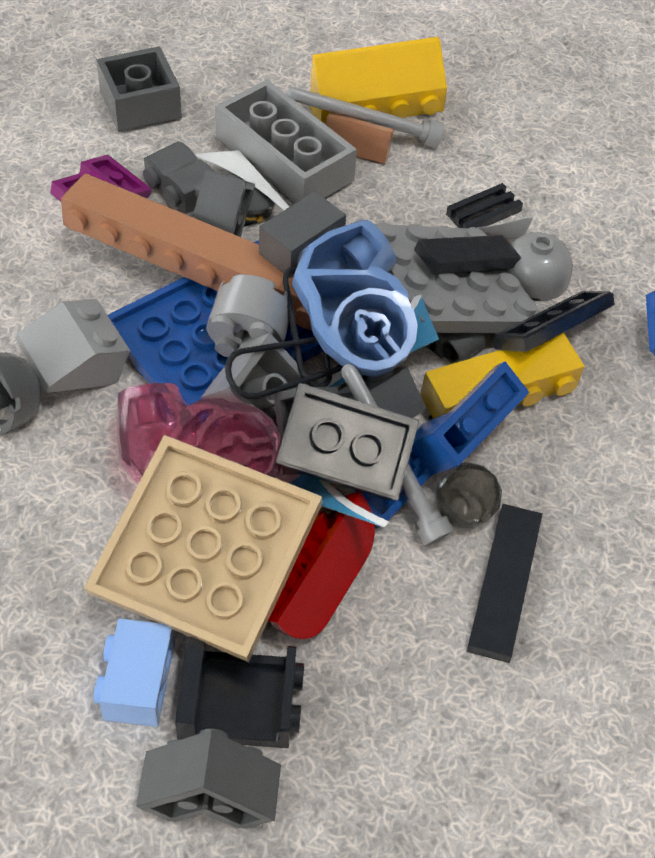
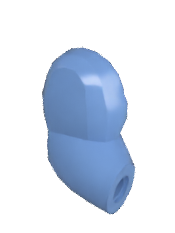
M364 219L329 231L309 244L303 250L292 280V286L309 314L313 335L323 351L342 366L346 364L354 365L360 375L376 377L393 371L407 359L416 342L418 323L413 307L409 302L407 290L397 277L389 273L397 261L388 239L371 221Z

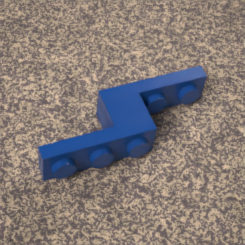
M506 361L496 365L449 413L427 421L417 429L408 464L420 486L432 475L458 467L530 393ZM402 487L396 502L361 492L367 500L372 514L387 521L408 500Z

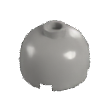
M530 232L520 235L511 243L521 256V259L514 268L505 270L520 281V285L530 298H539V301H549L560 297L567 290L573 272V263L568 248L561 240L546 233Z

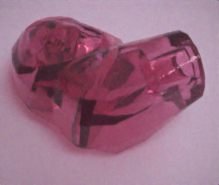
M170 383L143 384L118 392L117 444L121 466L137 485L164 435L273 478H276L279 474L281 467L274 465L282 439L281 434L272 418L259 408L243 403L230 402L222 398H205L187 405L178 386Z

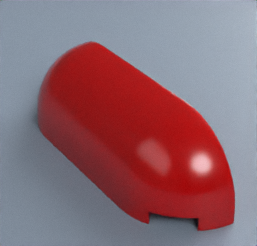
M361 492L344 496L353 504L372 513L367 500ZM323 510L316 517L271 613L268 620L269 623L282 634L292 638L308 639L319 634L330 621L367 560L374 543L375 525L337 511H333L327 516Z

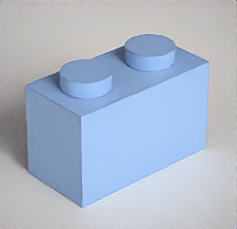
M118 618L115 635H108L105 642L104 662H108L105 676L97 677L94 689V703L100 704L103 720L158 727L174 649V635L171 627L161 623Z

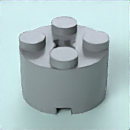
M254 275L232 276L231 282L226 284L223 281L219 286L207 322V332L215 342V351L229 357L242 343L271 333L278 342H284L290 324L287 309L288 293L285 291L284 296L274 290L275 283Z

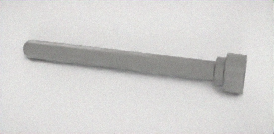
M291 87L287 91V97L298 103L418 136V140L423 141L425 146L437 148L442 138L444 123L437 120H423L422 123L296 87Z
M352 364L344 365L341 373L355 400L378 407L358 369ZM407 464L402 488L420 519L416 522L420 528L417 533L424 546H428L449 535L454 529L447 516L442 517L439 510L434 512L410 465Z

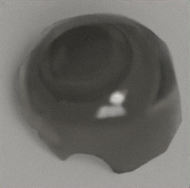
M461 463L458 467L445 474L437 483L436 491L434 492V503L441 516H447L450 524L455 528L474 529L486 523L501 506L502 488L497 477L485 466L475 463ZM465 506H466L467 512H466V514L464 515V509H465Z

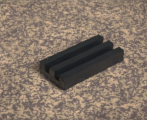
M501 183L447 206L446 215L458 228L486 227L521 212L523 203L519 199L514 201L515 195L511 191L506 193L507 187ZM507 204V205H505V206H502V207H500V208H498V209H495V210H493V211L490 212V210H492V209H494V208H497V207H499V206H501V205ZM479 215V217H477V218H475V219H472V220H470V221H468V222H464V221H467V220H469V219H471V218H474V217H476V216Z

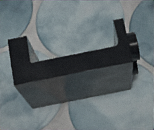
M187 637L175 720L177 740L197 735L204 729H218L226 732L229 739L241 745L289 748L290 733L299 734L301 705L292 704L293 690H303L304 663L296 662V647L287 646V656L285 657L252 654L250 661L247 662L226 652L206 651L204 641L194 637Z

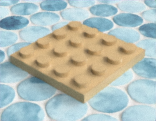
M164 435L92 571L84 590L94 597L155 623L164 624L171 627L174 631L188 637L197 638L209 646L249 662L323 504L322 496Z

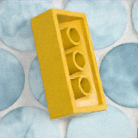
M437 36L313 54L311 92L401 118L424 114L433 115L437 112H443L447 82L440 39ZM310 106L314 116L326 125L327 115L330 111Z

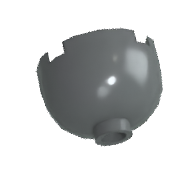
M0 352V410L9 406L13 414L8 420L0 419V435L16 430L30 421L36 414L41 402V382L34 369L23 358L7 352Z

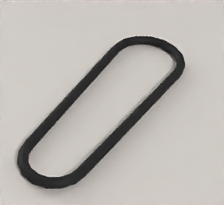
M315 337L240 348L232 352L228 357L225 373L230 387L239 396L246 399H260L296 387L299 383L305 384L338 373L342 370L343 366L338 365L337 367L258 393L245 392L236 385L231 372L232 362L236 357L247 353L318 342Z

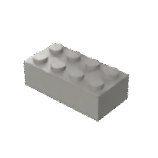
M268 79L215 106L216 138L231 151L239 150L263 178L267 179L293 203L298 202L313 191L325 198L354 181L357 149L295 100L288 98L286 93Z

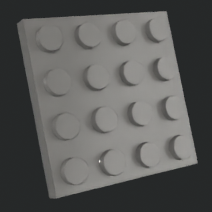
M374 224L388 239L396 255L397 262L389 273L397 277L407 290L410 303L415 296L421 294L436 333H500L540 312L535 302L530 299L520 285V281L505 269L433 274L414 250L419 239L487 236L482 230L475 227H470L467 230V228H450L448 226L428 227L416 224ZM418 313L421 322L423 323L425 320Z

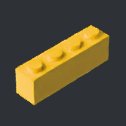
M563 332L527 352L498 350L426 371L420 395L432 418H437L449 413L496 365L506 361L530 392L518 404L528 407L538 403L546 396L553 394L564 396L571 393L577 387L585 366Z

